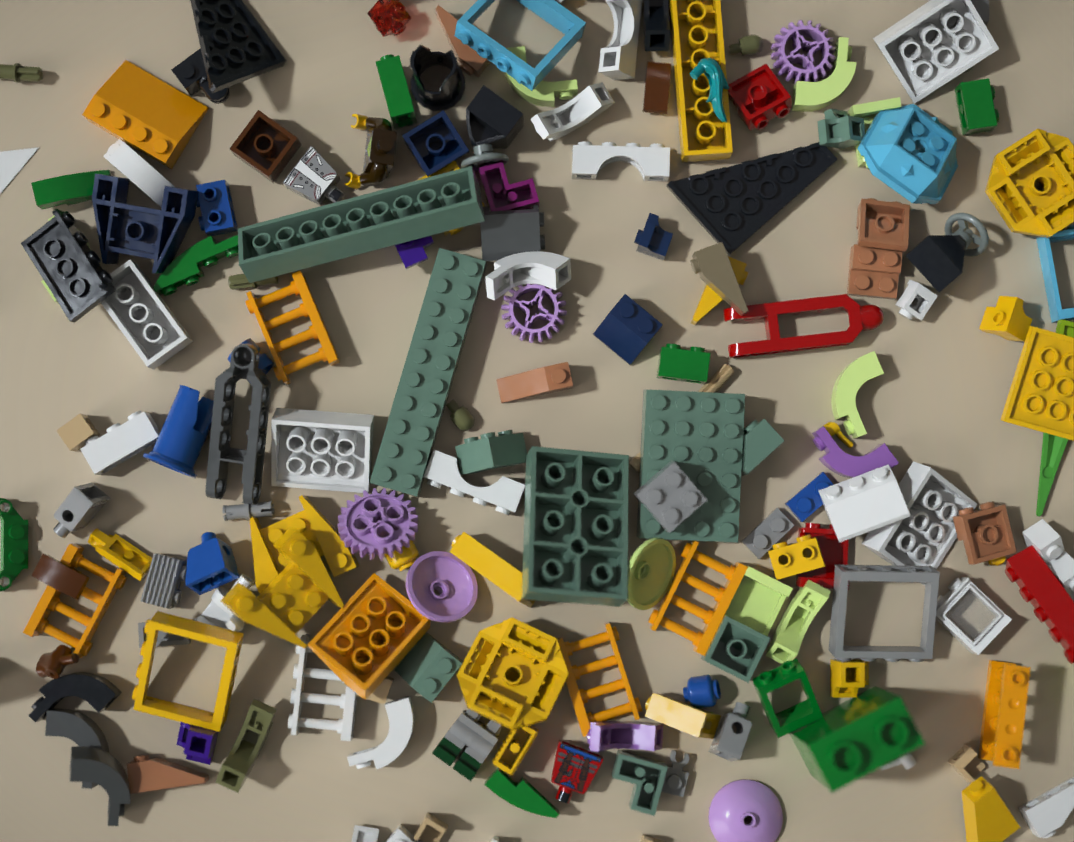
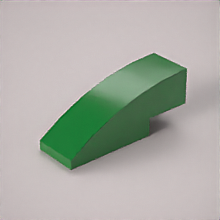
M110 171L83 172L32 182L36 205L44 210L63 204L70 206L92 200L95 173L111 175Z
M497 768L484 783L497 796L520 809L552 818H557L559 815V810L524 777L516 784L506 773Z

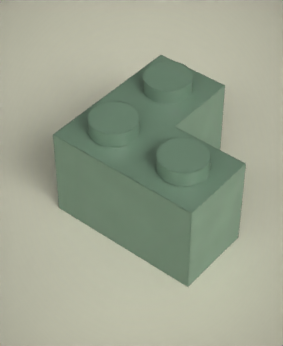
M512 430L498 432V436L495 435V432L480 435V440L478 437L464 439L465 444L455 446L461 475L526 462L527 450L523 433L513 434Z
M618 750L611 773L612 777L634 784L629 802L630 809L655 816L668 766L664 762Z

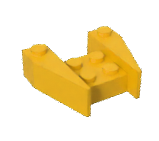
M299 496L304 508L303 511L265 528H262L258 518H250L255 584L259 594L290 563L273 546L290 527L297 529L311 542L320 557L325 556L334 577L360 567L355 555L351 553V547L345 548L344 541L340 540L339 532L306 496Z
M290 527L273 545L290 563L263 592L256 597L244 585L237 583L220 601L244 622L302 648H306L307 645L296 635L327 600L340 608H343L344 604L315 546L297 529Z

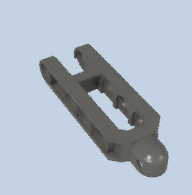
M249 343L240 344L232 350L230 368L221 373L215 380L206 496L208 498L222 499L226 491L229 462L243 464L241 484H244L242 503L256 505L261 494L271 381L258 368L259 352L254 345ZM240 379L249 380L251 386H253L252 401L248 408L251 412L249 429L246 430V435H248L247 450L230 447L236 382Z

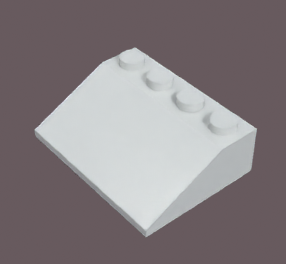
M930 0L873 38L914 104L999 49L971 0Z
M276 408L271 419V486L363 493L365 490L369 493L374 415Z
M913 461L899 483V488L909 510L910 517L868 532L861 544L894 566H932L937 570L957 538L953 516L959 515L958 510L969 507L975 509L977 503L931 467Z

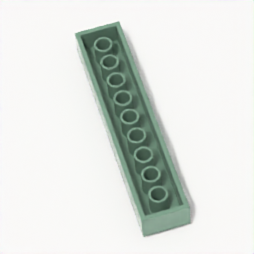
M472 166L238 228L239 266L249 283L484 222L480 185Z
M439 248L369 483L419 497L424 481L423 476L431 458L487 268L486 261Z

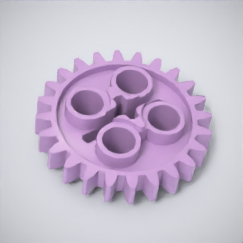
M373 488L372 494H368L364 490L363 497L355 494V502L347 500V508H341L342 515H338L339 523L337 524L340 540L344 541L345 548L351 547L352 554L360 551V558H363L366 554H369L370 560H373L375 555H379L380 560H383L384 554H388L393 558V551L396 550L401 554L402 546L409 548L410 540H415V533L418 532L416 508L411 507L410 500L404 501L403 494L396 497L395 490L390 494H386V488H383L381 493H377V490Z

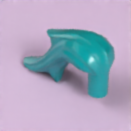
M712 58L701 59L698 65L690 72V76L697 80L703 73L705 74L710 85V93L706 102H711L716 116L722 122H727L722 103L723 88L729 90V86L724 73L716 60Z

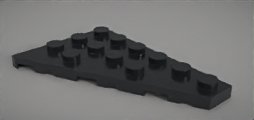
M190 0L209 89L212 93L282 67L287 61L242 0Z
M817 142L783 153H775L730 167H722L703 174L670 181L666 187L717 243L723 242L726 253L731 255L834 164L837 158L826 146H822Z

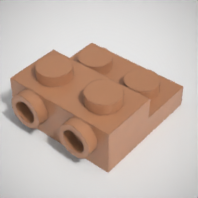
M874 198L861 199L857 208V245L906 252L909 241L910 205L897 201H878Z
M854 244L850 251L847 295L897 299L898 278L901 273L903 251Z
M994 501L980 504L979 510L974 511L973 507L958 510L959 515L953 516L958 541L963 540L970 565L1017 553L1005 505H995Z

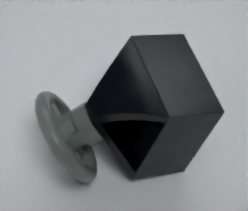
M484 85L466 108L467 131L474 156L463 160L461 168L472 166L474 171H479L480 167L502 161L503 165H505L509 161V157L504 153H493V149H507L524 126L523 113Z
M953 214L945 223V235L927 236L906 254V257L938 292H941L962 274L964 255L978 256L988 246L989 237L985 226L971 214ZM958 221L960 228L952 234V226L954 222ZM967 221L978 229L980 236L974 234L968 228ZM972 242L980 245L976 249H967Z

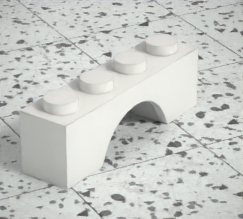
M606 0L613 15L614 33L610 44L605 48H601L599 73L613 80L635 78L642 0Z
M583 141L578 142V145H573L572 179H596L604 166L612 162L623 161L635 166L640 172L643 181L668 182L670 175V148L664 147V144H651L650 147H640L638 143L616 146V143L604 142L602 146Z
M435 449L423 476L428 479L427 484L440 489L442 485L451 488L450 493L462 498L464 494H468L474 497L473 502L485 507L487 503L496 505V511L509 515L510 511L516 512L525 489V484L504 476L496 483L487 487L473 486L462 478L457 458Z

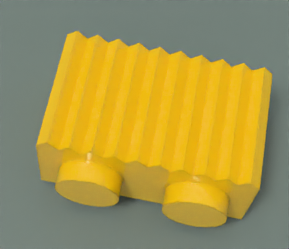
M530 725L509 731L506 740H503V744H501L495 757H493V764L513 776L538 735L539 730Z

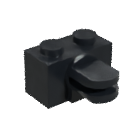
M201 48L171 69L190 96H193L202 89L211 102L220 104L225 102L230 95L229 87L214 93L209 89Z

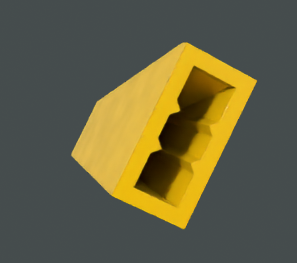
M465 532L454 539L450 553L517 601L530 608L533 606L536 600L522 599V572Z

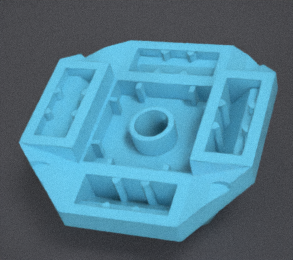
M915 104L880 111L873 119L857 148L861 156H864L872 175L911 203L937 204L942 199L958 167L956 158L957 138L953 136V132L938 121V117H931Z

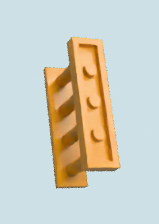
M301 270L292 273L294 281L290 282L291 285L257 299L251 291L246 293L249 299L245 301L250 314L255 313L275 361L274 373L278 381L283 380V383L286 385L291 383L289 374L319 361H328L331 366L340 363L332 340ZM292 294H300L303 301L300 307L265 321L260 309L261 307ZM302 316H305V318L310 317L312 325L309 326L308 330L277 343L274 342L270 333L271 329ZM312 338L314 340L319 339L322 347L318 349V352L284 366L279 352Z
M692 541L691 544L686 543L681 553L684 559L659 609L653 610L648 622L651 623L650 629L656 631L658 625L692 641V644L695 645L693 650L705 656L748 567L736 562L735 566L730 565L729 567L697 551L696 548L699 542ZM693 559L725 575V578L728 580L724 588L719 587L718 589L685 572L690 560ZM680 581L714 597V600L717 601L714 609L707 611L674 594ZM669 603L703 619V622L706 623L703 631L696 633L664 617L663 615Z
M69 544L60 562L73 568L79 566L110 582L104 595L85 586L81 596L98 604L93 616L90 617L60 602L59 596L61 592L47 585L23 633L31 637L46 633L75 648L73 653L78 654L79 658H82L90 652L93 645L90 641L117 590H121L125 585L127 577L125 576L126 572L121 568H117L116 572L113 573L89 561L82 554L84 547L78 544ZM56 610L87 626L81 639L49 624L47 619L51 611L54 612Z
M609 622L604 623L606 632L569 643V641L564 642L563 637L557 638L569 673L566 684L583 737L588 735L591 722L605 721L630 712L633 713L634 719L638 720L640 719L639 712H642L639 698H633L616 641L620 640L616 626L611 627ZM610 641L614 655L578 667L576 665L571 666L568 656L573 655L572 652ZM614 665L618 666L622 679L584 690V688L578 689L576 680L581 679L580 676ZM625 688L629 703L594 714L591 712L586 713L583 704L588 703L587 700Z
M989 660L978 758L993 761V766L1019 769L1031 667Z

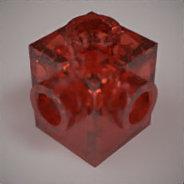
M378 0L367 13L383 37L401 34L406 29L405 25L411 19L400 0Z

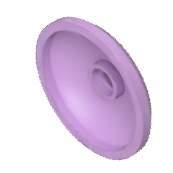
M444 551L426 553L411 565L407 573L406 590L408 597L416 610L428 619L443 623L454 622L467 615L475 605L478 595L476 577L469 565L452 553ZM434 590H437L440 595H436Z
M741 779L726 784L715 794L709 807L710 829L718 842H775L780 834L783 824L781 804L772 790L758 781ZM746 816H751L752 822L749 824H745L743 821Z

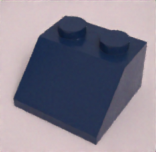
M444 110L402 135L404 143L427 177H430L470 152Z
M624 294L593 335L626 363L631 365L663 324Z

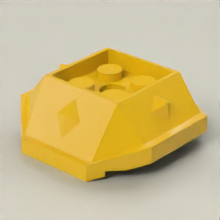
M1037 128L994 156L985 193L1011 232L1049 238L1074 222V145L1069 138ZM1035 181L1042 184L1043 191H1038L1035 188Z
M513 617L480 630L457 673L467 708L511 730L547 721L569 676L557 638ZM511 671L520 674L519 679L515 682H510L506 679L507 674Z

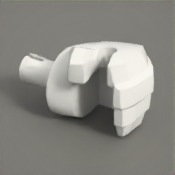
M241 574L232 588L237 583H240L249 589L254 584V581L247 575ZM224 587L216 589L211 597V603L194 620L229 629L233 632L241 631L245 623L220 601L230 591Z

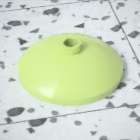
M662 538L649 539L641 544L628 561L627 601L632 607L639 610L650 609L658 604L667 593L676 568L675 551L669 541Z

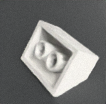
M889 464L819 490L825 511L839 543L910 517L909 510Z

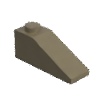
M723 242L695 251L692 255L693 259L690 260L694 273H699L700 278L740 316L745 315L748 312V308Z

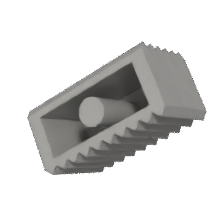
M154 553L141 602L167 609L174 608L175 604L178 605L182 591L179 590L181 580L185 581L186 560Z

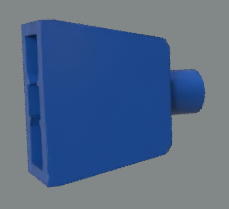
M213 532L202 534V544L188 551L185 585L199 595L239 578L231 547L221 539L216 538V534Z

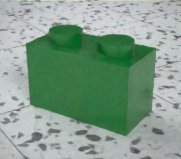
M989 78L961 82L955 88L962 135L992 131L999 122V113L997 109H994L995 90L993 85H990Z
M666 344V347H661L657 378L705 384L708 378L711 353L705 352V348L691 347L690 350L681 349V345Z

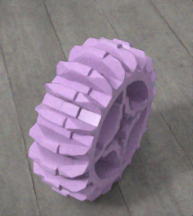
M799 20L796 27L793 22H790L788 29L782 27L780 30L781 35L777 34L774 40L776 43H773L771 49L775 52L771 54V59L777 60L773 64L774 68L781 67L778 72L779 76H782L784 73L787 74L786 82H789L791 78H795L794 83L801 79L806 82H810V79L812 82H818L819 77L825 78L827 75L826 71L832 69L831 62H834L836 56L832 53L836 51V47L830 45L834 41L833 37L826 38L829 32L828 29L823 32L820 31L821 24H817L814 28L812 27L811 20L807 22L806 26H804L802 20ZM804 37H808L814 40V42H808ZM792 39L794 50L786 56L785 44ZM800 49H803V52L804 50L807 51V56H804V53L801 55L799 53ZM818 50H821V63L815 67L813 55ZM792 64H800L803 67V69L797 68Z
M526 284L524 287L519 285L517 286L518 291L514 288L510 289L509 293L513 296L505 295L503 298L509 305H501V309L509 311V313L502 315V319L511 320L505 324V327L507 329L512 326L515 327L511 332L513 336L520 331L521 341L525 339L526 335H529V343H533L534 336H538V341L541 343L543 342L542 334H546L547 338L551 339V329L556 333L560 331L555 324L564 325L565 321L559 318V316H566L567 314L566 310L559 309L566 306V301H558L563 296L562 292L553 294L554 289H548L546 286L539 284ZM538 292L531 301L518 300L525 293ZM544 295L552 301L554 314L549 313L548 310L543 308L542 301ZM538 301V311L541 313L532 316L529 321L530 310L528 307L536 305ZM514 306L520 308L526 314L523 326L514 316ZM538 319L550 321L542 328L530 329L534 321Z

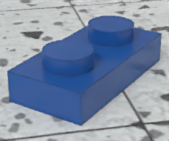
M821 472L787 501L785 505L800 522H803L823 505L819 490L834 484L824 472Z

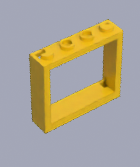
M157 611L151 620H147L144 628L147 639L143 642L140 650L143 660L136 672V678H139V682L132 694V699L135 700L133 710L220 732L227 721L244 633L233 632L229 629ZM159 630L227 648L214 713L147 696Z

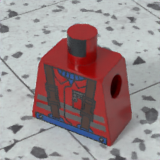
M559 740L551 776V782L560 785L555 799L569 804L574 791L585 794L604 760L603 756Z

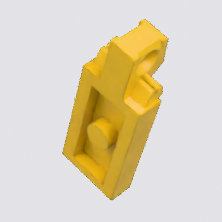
M98 528L90 534L88 543L100 555L139 581L147 575L152 561L150 556L117 534L114 536L106 535Z

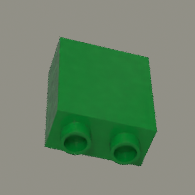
M876 686L858 694L857 698H851L822 713V718L789 733L811 776L832 793L925 744L901 697Z

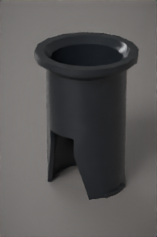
M420 44L412 52L410 58V68L413 71L411 91L415 100L424 108L432 111H445L454 107L462 99L465 91V77L461 68L457 65V58L452 50L447 51L446 54L431 52L429 48ZM433 65H443L451 70V73L442 83L440 92L426 90L420 79L421 74Z

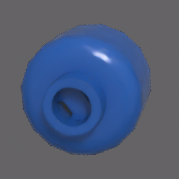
M702 675L688 679L687 687H683V695L685 701L690 702L691 706L701 709L715 706L717 700L721 699V690L717 679L714 680L711 675Z

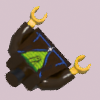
M359 114L352 115V117L357 118L356 125H351L352 128L368 129L363 173L360 175L347 172L345 176L351 179L348 183H344V185L358 189L361 185L380 183L388 177L394 165L397 132L392 131L391 123L387 119L367 117Z

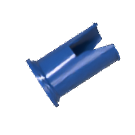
M180 385L153 450L148 452V454L144 453L143 457L181 474L196 478L197 474L194 473V465L211 429L214 400L202 397L199 400L200 391Z

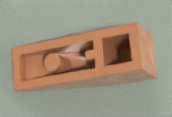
M438 5L436 7L437 18L461 64L460 68L470 76L474 74L479 78L491 62L486 58H482L475 50L463 44L461 40L454 36L458 20Z
M568 362L496 379L501 404L573 388Z
M149 754L134 756V760L127 763L130 794L201 784L209 780L208 774L158 757L149 758Z

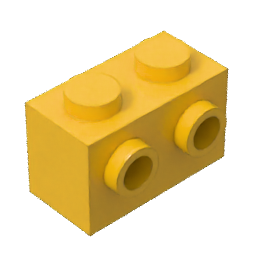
M809 534L796 538L797 543L787 545L786 541L772 545L773 550L768 551L776 580L825 567L817 538L812 539Z

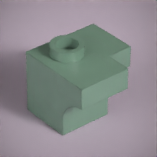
M829 109L824 111L825 119L817 121L819 143L822 146L845 149L860 144L865 136L864 118L849 116L847 111Z

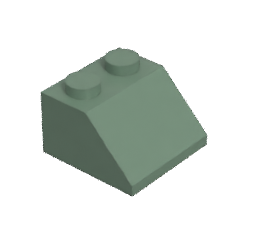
M765 418L759 422L755 419L744 428L741 476L749 474L785 441Z
M725 615L705 656L702 655L701 659L749 683L770 638Z
M426 632L404 657L395 671L414 690L432 703L464 661Z

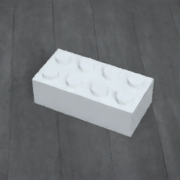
M130 259L110 273L113 278L112 284L116 291L103 300L101 304L147 367L153 370L193 342L162 297L154 291L153 285L137 263Z

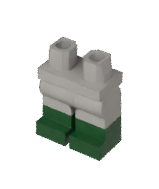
M467 709V711L463 710L435 747L432 754L448 766H451L466 745V749L454 764L453 769L469 781H472L478 769L499 740V733L503 725L490 720L485 726L478 721L482 715Z

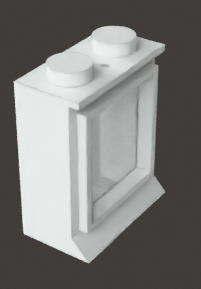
M957 577L949 584V591L944 596H938L936 620L970 653L979 655L1012 619L996 606L968 577H961L960 579Z

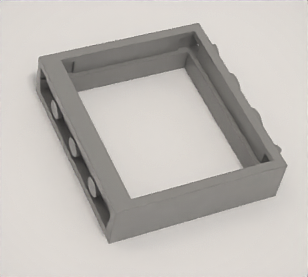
M835 564L829 651L840 661L860 658L868 662L875 661V659H885L890 662H898L899 659H909L913 662H923L924 659H932L940 573L932 566ZM848 581L926 582L920 647L843 646Z

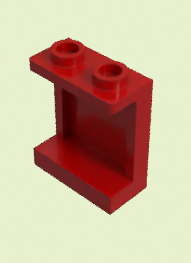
M806 523L805 528H799L798 538L809 534L812 539L817 538L825 567L797 574L796 586L803 587L810 580L824 588L833 589L835 564L848 565L849 539L839 543L831 524L830 529H821L818 523Z

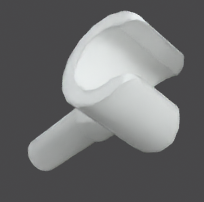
M909 752L882 766L881 770L900 764L907 770L915 766L917 762Z

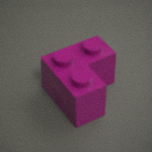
M503 161L479 168L490 211L533 209V205L536 204L539 207V199L533 178L509 185Z

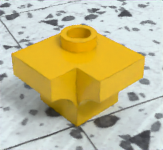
M999 296L996 307H986L979 329L986 333L998 335L1006 340L1025 342L1033 319L1024 313V300L1018 297Z
M830 659V697L857 698L859 687L869 685V662L861 659H851L850 661Z

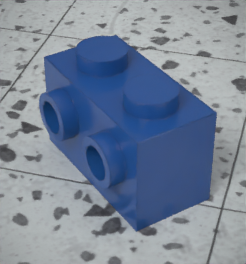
M224 179L196 185L197 191H199L197 208H201L202 216L198 217L201 231H205L208 236L238 231L230 187L227 181Z

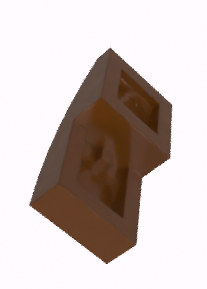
M647 61L643 112L667 114L671 64Z
M42 554L31 575L77 600L90 578L47 554Z

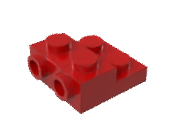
M767 64L728 84V96L737 107L739 116L750 131L755 128L757 130L765 128L769 124V120L776 116L778 118L785 117L792 108L791 96Z

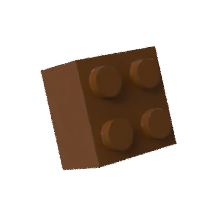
M258 110L232 144L230 150L234 156L274 183L302 144L296 136Z

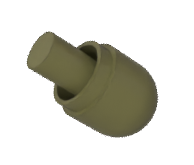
M758 35L744 36L739 39V43L729 45L730 54L740 52L742 56L757 54L763 48V40Z
M454 399L446 404L452 412L450 415L451 420L458 429L467 431L473 427L475 420L467 408L464 406L459 407Z

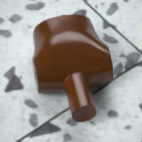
M59 645L54 651L44 653L40 657L36 665V672L42 678L50 677L57 679L62 674L66 665L79 661V656L76 653L71 654L72 651L69 647Z

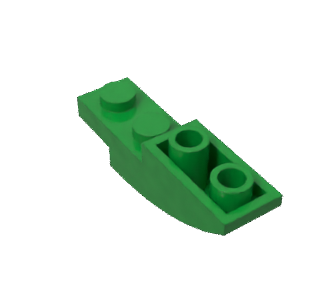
M238 235L219 243L212 236H209L194 244L180 254L164 270L153 286L154 291L159 295L168 296L177 292V288L182 285L191 286L200 281L199 278L205 276L201 268L202 266L208 268L216 265L218 259L225 256L232 258L239 255Z

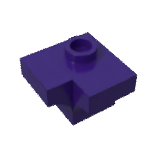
M431 236L395 245L405 268H411L428 260L424 249L433 244L434 241Z
M181 722L176 745L184 748L183 754L187 755V760L210 765L213 761L218 732Z

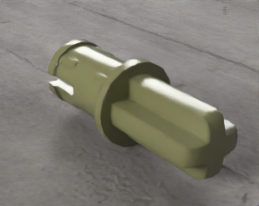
M19 63L14 65L0 64V79L14 80L16 83H19L21 80L39 82L43 79V71L40 67L21 66Z
M245 274L230 275L228 279L232 290L249 287L257 289V286L278 284V276L249 283Z

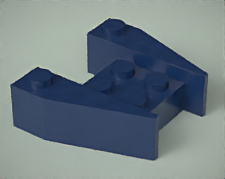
M95 173L92 202L102 263L118 264L119 253L154 259L152 273H163L172 263L195 217L199 191L165 186L162 208L160 210L127 204L130 179Z

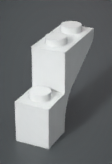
M1041 519L1022 532L1026 546L1033 545L1074 601V559L1065 551L1061 536Z

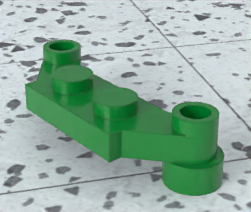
M0 498V506L1 504L4 505V511H1L0 508V579H4L3 585L1 586L0 584V592L8 589L23 569H28V520H23L13 508L12 503L4 498Z

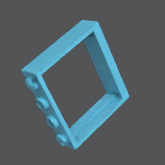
M477 0L457 21L454 36L461 40L463 44L475 50L482 58H486L495 64L500 71L506 72L516 79L519 84H523L531 91L580 40L586 25L585 21L555 0H516L565 34L540 63L533 68L473 25L495 1Z
M1074 225L1068 226V230L1059 231L1049 238H1036L1051 323L1058 322L1061 319H1074V308L1062 309L1050 245V243L1073 240Z

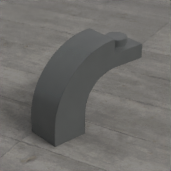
M53 708L47 710L45 736L66 737L74 741L78 746L92 747L109 753L105 735L91 718L70 709ZM82 782V788L92 789L98 785L92 782Z
M72 746L70 782H92L104 788L109 796L108 826H118L119 816H124V805L130 804L129 780L124 767L115 757L105 751L92 747Z

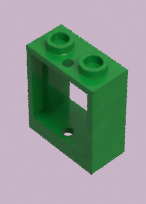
M392 54L385 55L379 61H376V66L394 129L417 124L399 55L394 56Z
M797 659L786 661L781 666L763 672L751 679L768 721L778 738L823 717L806 672ZM799 679L807 700L775 714L767 693Z

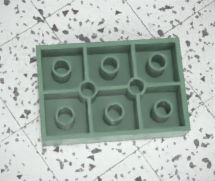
M643 390L639 488L670 461H674L704 495L707 501L668 533L638 499V538L738 543L745 394Z
M531 447L526 455L522 599L620 607L628 599L629 455Z

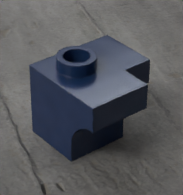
M649 213L644 230L639 229L634 243L638 244L636 251L664 260L673 233L667 232L660 227L658 215Z

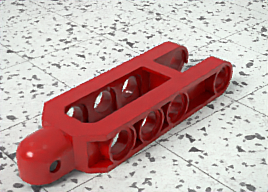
M847 294L746 305L748 312L742 316L732 307L723 310L725 322L734 319H745V321L764 319L767 340L728 345L729 358L849 345L861 331L876 329L882 324L884 319L883 311L878 306H860ZM831 308H841V310L848 313L850 326L846 331L780 338L777 315L787 313L798 315L801 312L813 310L822 312Z

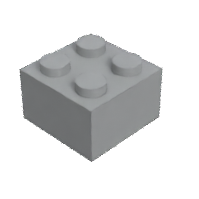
M670 461L633 493L668 533L707 501L704 495L674 461Z

